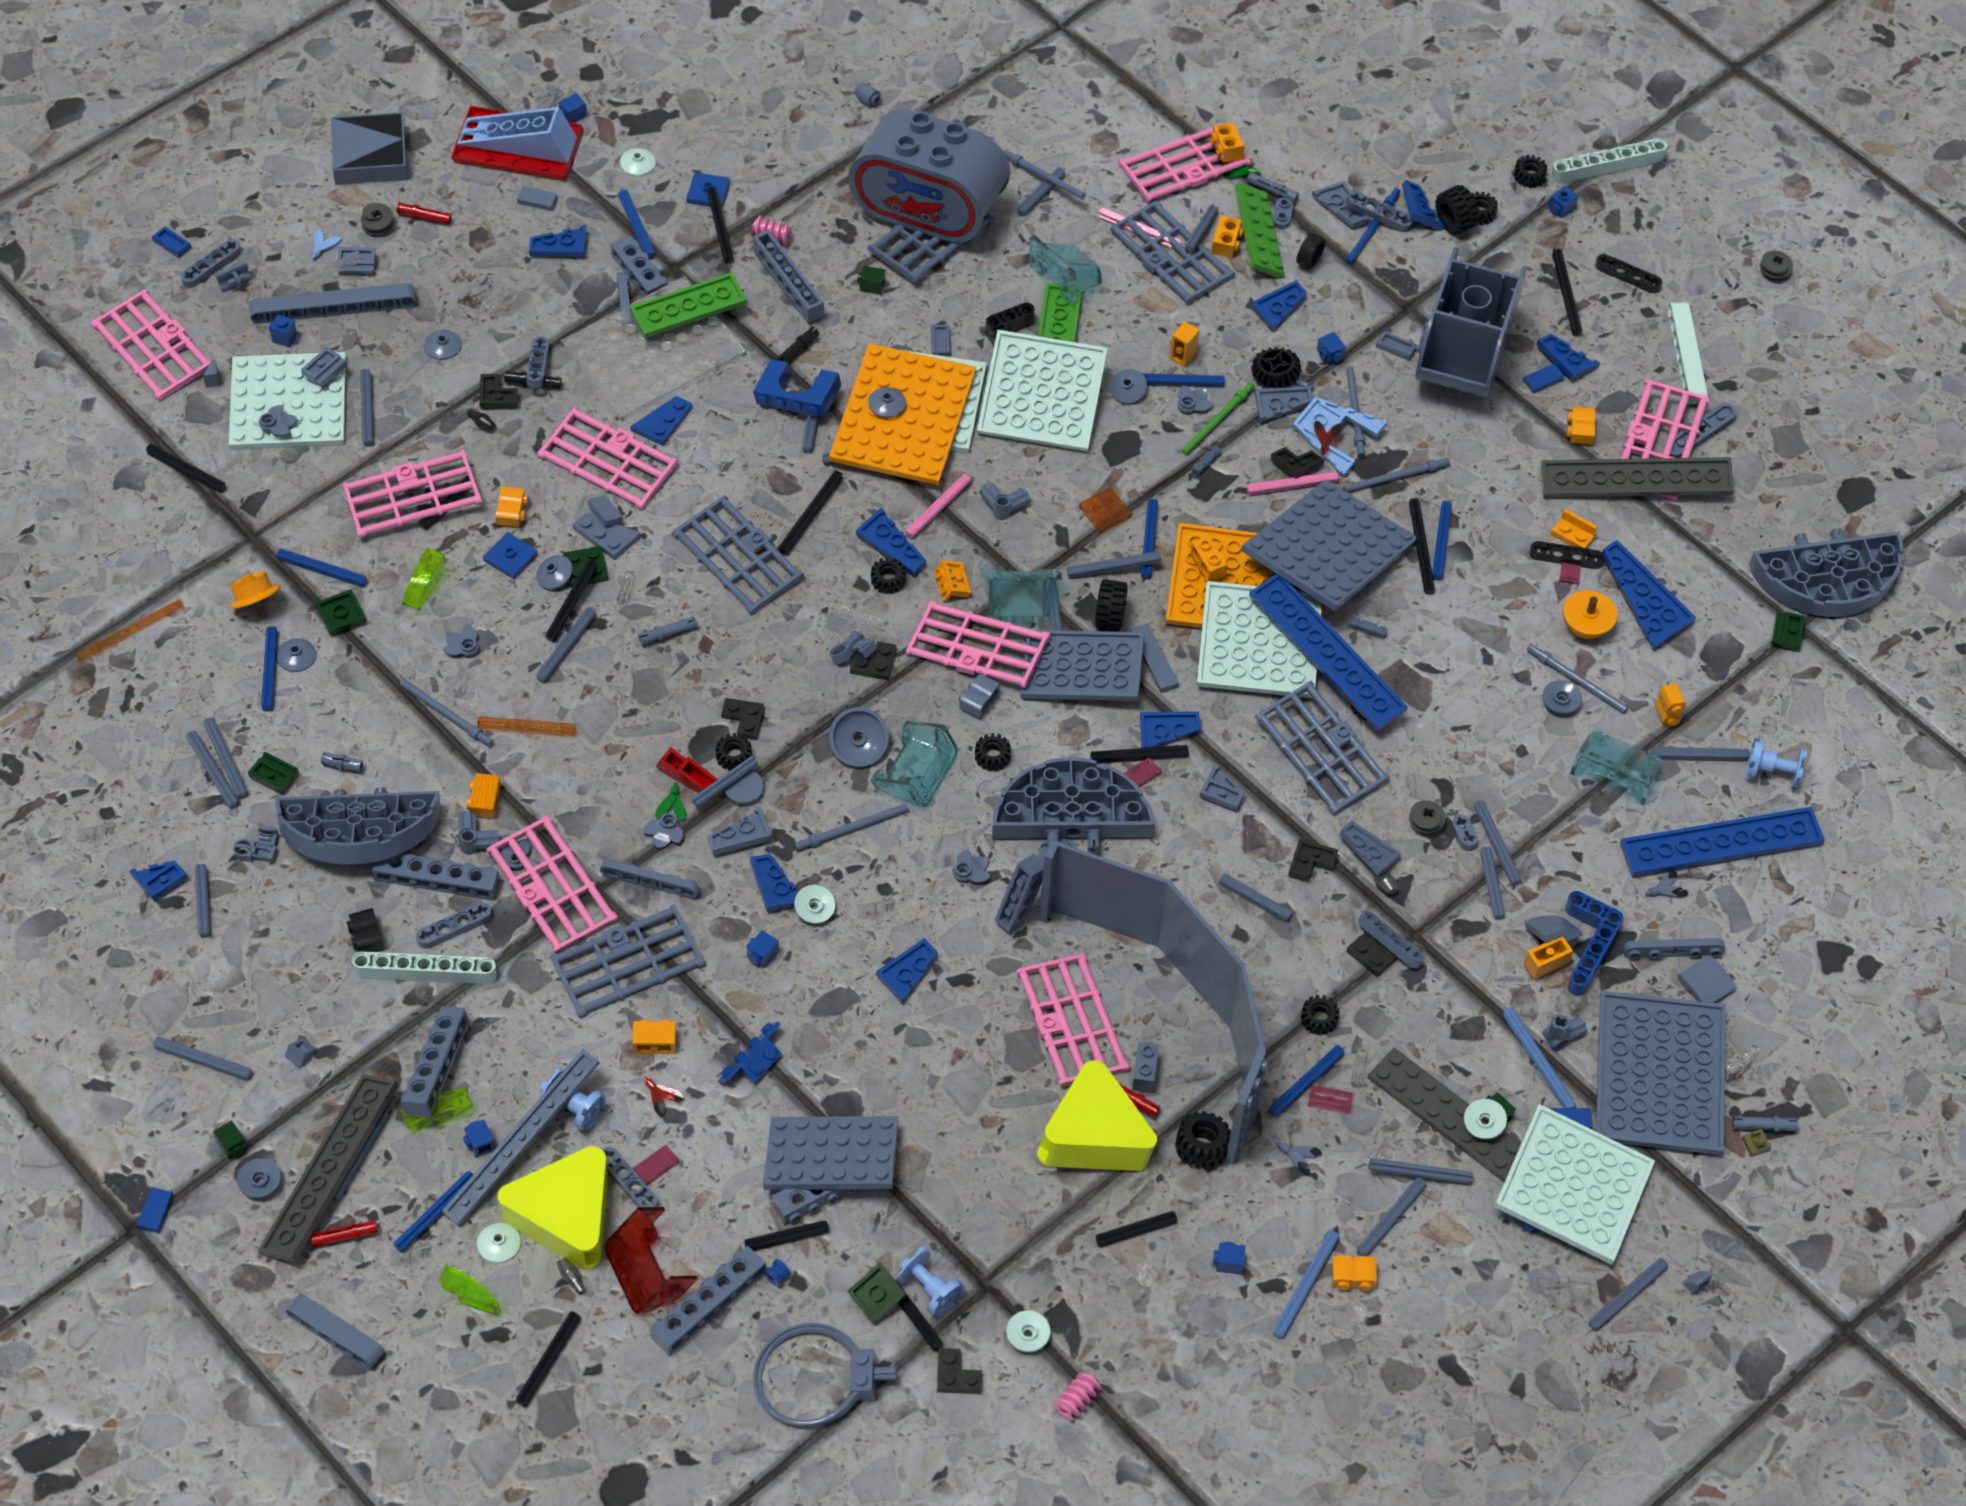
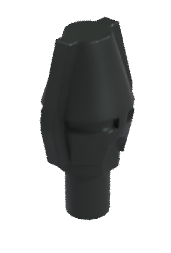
M472 409L467 411V416L471 417L478 427L489 430L496 428V424L487 414L475 412Z

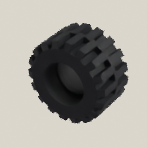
M1456 185L1436 196L1435 209L1437 216L1449 233L1458 235L1478 224L1480 220L1479 207L1468 188H1465L1463 185Z
M1102 580L1095 613L1096 627L1113 630L1121 629L1127 600V582Z
M1196 1111L1193 1112V1115L1188 1114L1179 1125L1175 1142L1177 1155H1181L1180 1159L1187 1161V1165H1194L1197 1169H1200V1167H1204V1169H1209L1210 1166L1213 1168L1217 1167L1218 1163L1221 1164L1227 1156L1231 1135L1228 1123L1223 1122L1222 1117H1216L1215 1113L1212 1112L1207 1114V1111H1202V1113ZM1196 1138H1204L1210 1142H1202Z

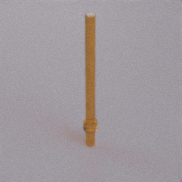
M178 599L109 637L89 644L88 648L75 654L77 659L80 661L92 654L100 653L101 649L182 607L183 603Z

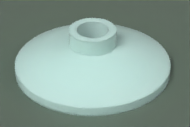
M642 148L628 150L620 159L621 169L631 176L647 175L656 165L655 156L650 151Z
M809 885L797 893L794 907L801 919L808 923L819 924L827 921L833 915L835 900L826 888L819 885ZM816 905L817 909H812L810 906Z
M1479 1099L1467 1107L1464 1114V1123L1467 1130L1473 1136L1480 1139H1492L1500 1135L1505 1129L1507 1116L1504 1108L1496 1101ZM1486 1119L1489 1121V1123L1482 1124L1481 1121Z
M494 1223L487 1226L481 1231L477 1240V1248L480 1255L492 1263H504L511 1260L517 1255L521 1246L518 1231L506 1223ZM496 1238H502L499 1242L495 1241Z
M1021 1311L1009 1320L1006 1334L1009 1342L1016 1349L1023 1352H1034L1043 1348L1048 1342L1050 1326L1041 1314L1034 1311ZM1026 1332H1029L1032 1334V1336L1026 1337L1024 1334Z

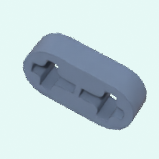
M1462 814L1456 815L1451 824L1452 832L1461 849L1472 851L1476 848L1478 836L1467 816ZM1467 837V839H1468L1469 841H1472V843H1469L1468 841H1465V838Z

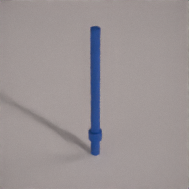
M1394 188L1383 203L1393 207L1400 190ZM1373 219L1347 257L1346 262L1348 264L1353 263L1380 221Z

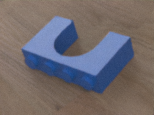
M771 359L753 390L756 404L824 418L842 386L839 373L821 369L817 379L809 389L800 393H789L783 390L791 376L788 362Z

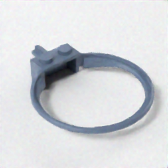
M802 1323L779 1332L764 1346L755 1363L753 1384L760 1404L772 1417L790 1425L814 1426L840 1418L857 1401H876L877 1380H896L897 1367H877V1357L874 1349H858L845 1333L833 1326L822 1323ZM806 1332H818L829 1335L839 1341L851 1354V1396H848L836 1410L817 1419L797 1420L782 1415L770 1405L762 1388V1372L767 1358L781 1342L794 1335Z

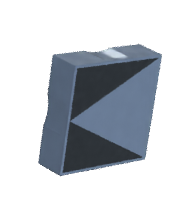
M403 112L331 117L332 162L335 185L358 184L369 181L408 180Z

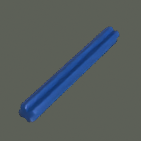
M622 189L618 193V197L643 253L645 252L651 259L655 255L653 246L628 191Z
M1142 373L1146 378L1147 384L1223 387L1225 383V378L1222 375Z
M1149 499L1147 504L1143 554L1154 551L1158 507L1156 499ZM1152 564L1142 565L1141 577L1151 578Z
M1443 501L1441 505L1432 571L1434 580H1441L1443 576L1452 507L1450 501Z
M282 548L277 552L279 560L362 587L367 582L365 575Z
M268 626L266 628L261 707L264 711H270L273 707L278 632L275 626Z
M1336 1045L1269 1106V1113L1273 1117H1277L1344 1055V1049L1340 1045Z
M467 1171L393 1243L398 1251H404L442 1213V1210L472 1177L473 1173Z

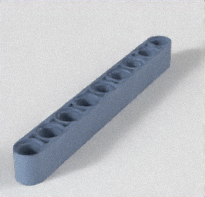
M410 283L257 298L249 303L250 319L254 323H269L274 321L277 315L297 320L410 308L416 304L414 286Z

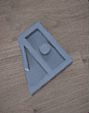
M1215 763L1200 791L1199 797L1237 811L1245 792L1239 785L1234 783L1229 775L1226 776L1220 770V766Z

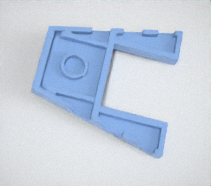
M1315 397L1293 423V427L1345 477L1355 465V460L1326 443L1332 436V427L1335 425L1336 429V424H1342L1346 419L1377 438L1386 427L1387 420L1373 418V415L1367 413L1365 415L1354 412V409H1345L1339 407L1336 403ZM1315 421L1322 423L1320 429L1314 427Z

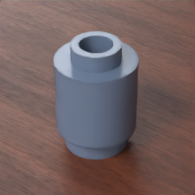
M859 83L855 88L854 94L868 106L872 107L880 102V92L869 84Z

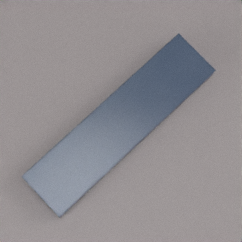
M1146 623L1131 628L1130 632H1144L1143 660L1160 693L1179 687V682L1149 624Z

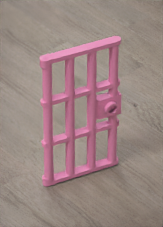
M1212 127L1190 136L1186 135L1184 138L1160 147H1153L1149 151L1127 159L1118 160V165L1147 202H1151L1152 199L1179 189L1183 190L1188 186L1196 187L1207 183L1209 178L1218 177L1220 174L1244 165H1251V161L1244 153L1243 159L1215 169L1211 163L1221 160L1220 156L1215 154L1206 158L1203 154L1205 151L1216 148L1215 145L1209 142L1197 147L1194 141L1210 136L1213 132ZM1186 144L1191 148L1165 159L1161 155V153ZM1194 155H1197L1200 159L1174 170L1169 166ZM1153 156L1158 160L1133 171L1128 167V165ZM1205 166L1208 171L1204 172L1201 167ZM1162 167L1166 171V173L1141 182L1137 179V176ZM1182 174L1186 180L1181 181L1178 176ZM1170 178L1175 182V184L1150 193L1145 189Z
M144 289L93 320L91 325L95 330L100 331L113 346L112 349L125 359L133 368L136 376H140L155 393L154 396L161 401L204 374L211 361L194 345L193 340L186 336L183 327L175 319L172 320L171 315L165 313L149 295V291ZM144 299L159 317L149 322L134 304ZM128 309L144 327L134 332L119 314ZM113 319L128 337L119 342L103 324ZM163 323L166 324L163 327L159 328L158 331L156 330V327H158L159 325ZM148 332L165 350V352L157 357L140 339V337ZM179 339L181 340V342H179L178 344L174 345L173 347L170 345V344H173L174 342H176V341L179 340ZM134 342L150 361L140 366L124 347ZM185 347L202 363V366L194 371L177 353ZM172 357L187 375L177 380L162 362ZM156 367L171 385L161 390L146 372Z
M1645 380V388L1638 409L1634 412L1635 418L1634 421H1631L1626 436L1627 442L1623 445L1624 451L1621 459H1629L1631 452L1642 455L1641 459L1674 458L1670 457L1678 430L1689 433L1681 458H1689L1696 435H1699V426L1710 398L1652 380ZM1652 388L1663 391L1655 416L1644 413ZM1670 394L1681 397L1673 421L1662 418ZM1688 399L1699 402L1691 427L1680 424ZM1645 420L1648 422H1652V427L1646 424H1642L1641 421ZM1660 425L1671 428L1663 454L1652 451ZM1634 442L1645 444V448L1633 446ZM1679 495L1658 496L1665 497L1673 501H1677Z
M577 407L571 410L537 454L538 457L546 458L571 471V474H577L604 488L606 492H612L628 500L641 510L644 509L679 461L675 457L672 458L646 445L644 441L636 440L635 435L621 428L616 430L612 428V425L604 424L579 411ZM576 417L602 431L595 438L569 424ZM565 430L591 445L584 451L560 439L559 436ZM607 434L611 435L612 437L608 443L602 441ZM555 444L581 458L574 465L548 452V450ZM630 446L635 447L630 455L625 453ZM598 447L625 462L620 468H617L591 454ZM643 451L669 465L662 472L636 459V457ZM587 460L614 474V476L607 482L581 467ZM630 465H633L658 479L653 485H650L625 471ZM622 478L647 491V493L640 499L615 486V484Z
M464 449L447 456L429 461L423 460L421 461L422 463L414 465L410 462L396 466L390 472L384 471L379 475L350 483H343L355 521L357 536L359 538L365 537L366 534L399 525L400 527L405 523L437 514L442 515L447 511L472 504H481L482 498L478 492ZM463 459L464 467L430 476L429 468ZM424 470L426 477L417 479L416 472ZM468 474L470 481L435 491L433 483ZM397 478L399 485L390 487L388 480ZM382 481L385 482L386 489L351 498L350 490ZM425 485L430 487L431 492L395 502L393 494ZM473 488L475 496L444 505L439 503L438 498ZM386 496L390 498V504L356 513L354 505ZM434 499L436 507L401 517L399 515L398 509ZM390 511L395 513L396 518L360 527L359 520Z
M930 601L906 650V655H914L943 663L944 666H954L956 671L971 675L979 673L986 677L990 676L1026 688L1051 637V633L1035 631L1013 625L1012 622H1002L974 614L971 611L966 612ZM933 611L965 620L960 627L931 619L930 616ZM973 621L1002 629L1003 632L1000 637L967 628L970 622ZM927 625L956 633L957 636L953 642L922 632ZM1009 632L1042 641L1039 647L1036 648L1007 640L1006 638ZM963 636L996 644L993 652L964 645L960 642ZM918 640L946 647L950 650L947 656L915 648ZM1003 646L1032 654L1034 657L1030 663L1001 655L999 652ZM956 650L962 652L959 660L953 658ZM982 658L989 659L986 667L979 666ZM997 661L1026 669L1027 672L1023 678L991 668L994 662Z
M549 815L486 849L509 880L508 884L515 889V896L525 911L529 910L532 920H536L554 947V953H559L618 921L619 917L615 912H612L596 888V883L588 877L574 856L573 849L567 846L554 827L553 820ZM542 826H545L562 851L552 858L534 832ZM527 835L544 860V862L533 867L516 841ZM508 844L526 869V872L515 876L499 852V849ZM564 858L568 860L584 884L583 887L575 891L556 865L557 862ZM546 868L550 869L567 894L557 901L538 874V872ZM531 877L534 882L523 887L520 882ZM588 891L606 916V919L597 924L578 897ZM546 899L549 905L538 910L535 905ZM571 901L589 928L578 933L560 906ZM552 910L571 936V938L560 943L543 918V915Z
M1085 953L1016 970L1030 1001L1031 1012L1035 1014L1034 1023L1039 1036L1044 1038L1046 1043L1044 1046L1049 1051L1059 1076L1060 1087L1072 1085L1077 1076L1068 1078L1057 1047L1068 1045L1077 1070L1080 1072L1084 1062L1076 1043L1086 1040L1089 1043L1095 1060L1106 1065L1096 1038L1107 1036L1119 1065L1108 1068L1109 1071L1114 1075L1131 1070L1130 1064L1125 1060L1115 1035L1116 1029L1112 1027L1100 997L1101 992L1097 989L1088 967V959ZM1078 962L1089 992L1078 994L1067 965ZM1059 967L1070 996L1058 998L1048 969ZM1040 972L1051 1001L1038 1002L1028 974ZM1093 999L1104 1029L1092 1030L1081 1001ZM1073 1003L1084 1034L1073 1036L1062 1005ZM1054 1008V1013L1044 1015L1042 1010ZM1064 1034V1039L1054 1041L1052 1038L1054 1035Z

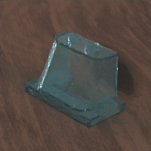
M1036 235L1029 237L1030 267L1040 276L1046 273V269H1049L1060 279V295L1070 304L1076 301V294L1102 283V274L1099 266L1076 245L1044 243Z
M980 569L979 573L980 578L989 581L988 616L1003 618V621H1015V618H1022V621H1034V618L1048 617L1051 581H1062V573L1057 569H1037V571Z

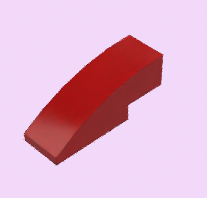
M672 747L669 748L656 765L666 775L698 793L718 780L689 756L687 758L683 757Z

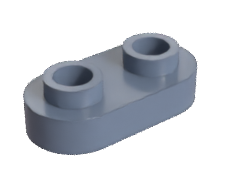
M1280 198L1276 201L1273 214L1275 228L1286 229L1290 226L1293 202L1291 200Z

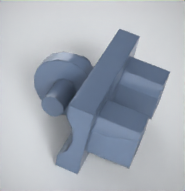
M245 261L241 263L236 262L230 268L221 269L215 273L222 292L234 286L239 288L243 282L252 279Z

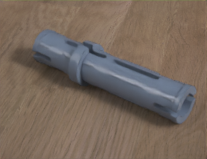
M1253 172L1248 176V183L1269 191L1278 198H1287L1293 203H1296L1299 198L1298 192L1286 188L1284 184L1279 185Z
M692 616L662 627L655 626L652 630L638 633L639 641H642L640 642L642 646L657 640L660 642L663 641V638L696 629L697 622L695 617Z
M1733 1116L1732 1126L1733 1130L1762 1129L1773 1131V1133H1778L1779 1131L1797 1132L1798 1119L1779 1118V1116H1773V1118Z

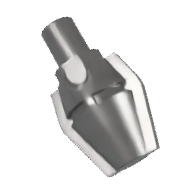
M1385 871L1379 877L1375 874L1374 881L1384 892L1394 894L1398 891L1396 880L1392 875Z
M567 1258L558 1260L556 1263L563 1279L570 1286L574 1287L577 1294L582 1293L585 1288L580 1282L581 1276L576 1266Z

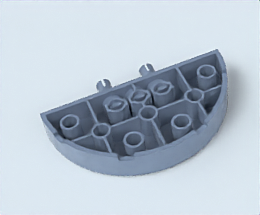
M1836 528L1830 532L1833 541L1809 544L1806 534L1802 533L1801 537L1799 533L1794 537L1796 546L1754 551L1749 566L1762 587L1785 605L1816 616H1849L1872 608L1890 592L1902 564V537L1899 531L1845 539L1842 529L1838 528L1837 531Z
M1066 757L1047 760L1044 764L1036 767L1033 765L1022 771L1008 783L995 806L992 839L1047 838L1048 849L1051 840L1059 842V837L1088 838V852L1093 853L1094 846L1095 853L1101 850L1099 838H1153L1155 823L1151 806L1143 796L1142 790L1127 775L1110 765L1106 767L1098 764L1097 761L1092 759Z
M379 787L374 790V794L347 795L344 789H340V794H338L339 789H336L333 795L277 797L275 802L280 832L293 849L312 859L341 865H365L404 853L422 842L433 831L441 815L439 791L387 793V790L381 787V792L379 793Z

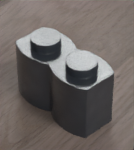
M373 908L348 914L350 921H347L346 924L349 934H354V938H351L354 950L374 952L384 949Z

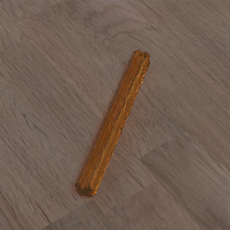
M479 717L477 721L479 728L565 735H575L576 724L493 717Z

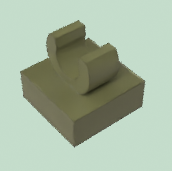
M1762 1129L1743 1135L1741 1139L1750 1157L1768 1152L1771 1149V1145Z

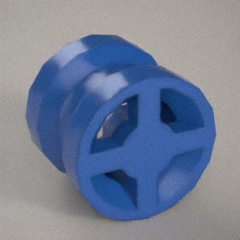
M775 1259L773 1265L763 1271L769 1282L776 1287L782 1284L784 1278H788L791 1275L789 1268L779 1259Z

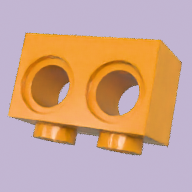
M1234 122L1213 125L1210 140L1215 145L1216 153L1220 156L1222 162L1243 159L1245 145Z
M1220 215L1213 239L1212 254L1233 258L1234 251L1238 252L1240 244L1238 238H1242L1243 235L1240 219Z
M1210 536L1192 542L1190 555L1205 580L1215 582L1225 578L1227 564Z

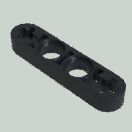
M1601 254L1596 259L1595 267L1602 273L1649 293H1658L1661 289L1662 279L1652 273L1607 254ZM1616 268H1622L1625 272H1618ZM1639 275L1641 279L1637 280L1634 279L1632 276Z
M1543 541L1533 542L1529 551L1531 558L1534 560L1590 569L1601 568L1605 559L1599 550ZM1560 551L1562 556H1555L1552 552ZM1579 554L1581 559H1574L1571 555Z

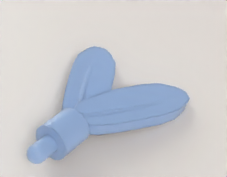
M316 230L314 233V250L311 253V258H317L322 251L338 245L341 237L333 236L324 241L323 232Z

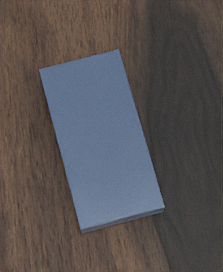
M522 186L517 197V203L552 211L557 199V193Z
M931 325L932 355L950 357L949 325Z
M1383 331L1376 343V348L1410 361L1417 349V344Z
M605 495L588 499L587 505L604 526L622 522V515Z

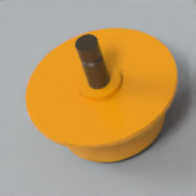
M266 571L246 574L229 586L235 599L229 604V607L236 609L254 603L260 618H264L267 616V612L261 600L276 593L281 588V585L271 584Z
M1584 590L1576 592L1567 598L1563 606V616L1570 630L1576 636L1583 639H1595L1614 627L1617 621V609L1614 603L1604 594Z

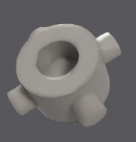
M664 1305L652 1310L651 1313L656 1321L662 1320L668 1315Z

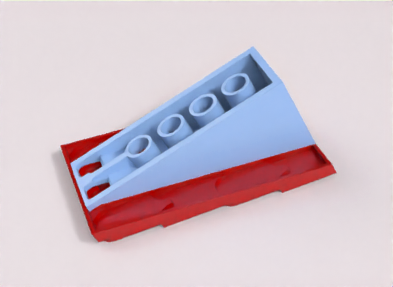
M470 105L451 158L459 164L513 171L517 174L536 175L539 178L566 180L584 128L582 124L568 122L559 107L506 112Z

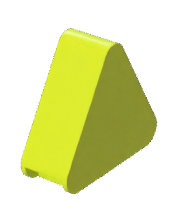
M1091 1060L1083 1065L1046 1125L1037 1150V1157L1042 1164L1048 1167L1142 1171L1148 1165L1157 1142V1136L1107 1066L1100 1061Z
M595 1146L586 1147L501 1187L498 1192V1201L503 1222L513 1226L517 1231L559 1256L567 1258L571 1263L582 1269L596 1267L600 1263L602 1256L608 1188V1172L604 1151Z

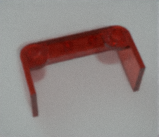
M638 1207L605 1243L606 1256L634 1313H646L679 1299L698 1280L696 1275L670 1276L665 1280L650 1248L657 1239V1230L653 1223L665 1211L664 1207Z

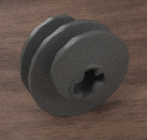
M382 203L367 204L362 210V229L365 233L375 236L389 232L394 224L391 208Z
M1768 251L1761 259L1760 269L1766 275L1768 281L1782 283L1790 277L1793 262L1787 254L1781 251Z
M1429 800L1415 803L1411 808L1409 816L1411 826L1421 836L1427 838L1440 834L1446 820L1442 807Z

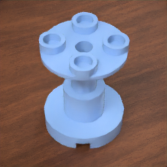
M1755 738L1752 744L1754 750L1752 749L1747 763L1746 777L1755 778L1758 769L1773 772V769L1793 773L1791 787H1798L1799 780H1801L1804 768L1801 767L1805 761L1807 750L1800 748L1796 761L1776 757L1777 753L1762 750L1763 740Z
M558 1067L549 1081L543 1082L540 1087L542 1095L564 1071L562 1068ZM579 1091L573 1094L566 1104H568L567 1109L576 1114L575 1127L582 1131L589 1130L600 1117L597 1114L599 1109L604 1110L607 1096L599 1091L592 1092L588 1097Z
M923 1246L916 1252L915 1256L911 1259L906 1258L899 1267L902 1270L896 1279L902 1284L915 1276L925 1286L923 1291L932 1299L927 1310L934 1317L935 1315L939 1317L955 1305L953 1300L956 1296L959 1298L962 1296L965 1285L959 1279H953L946 1283L939 1275L933 1276L924 1267L930 1258L931 1252Z

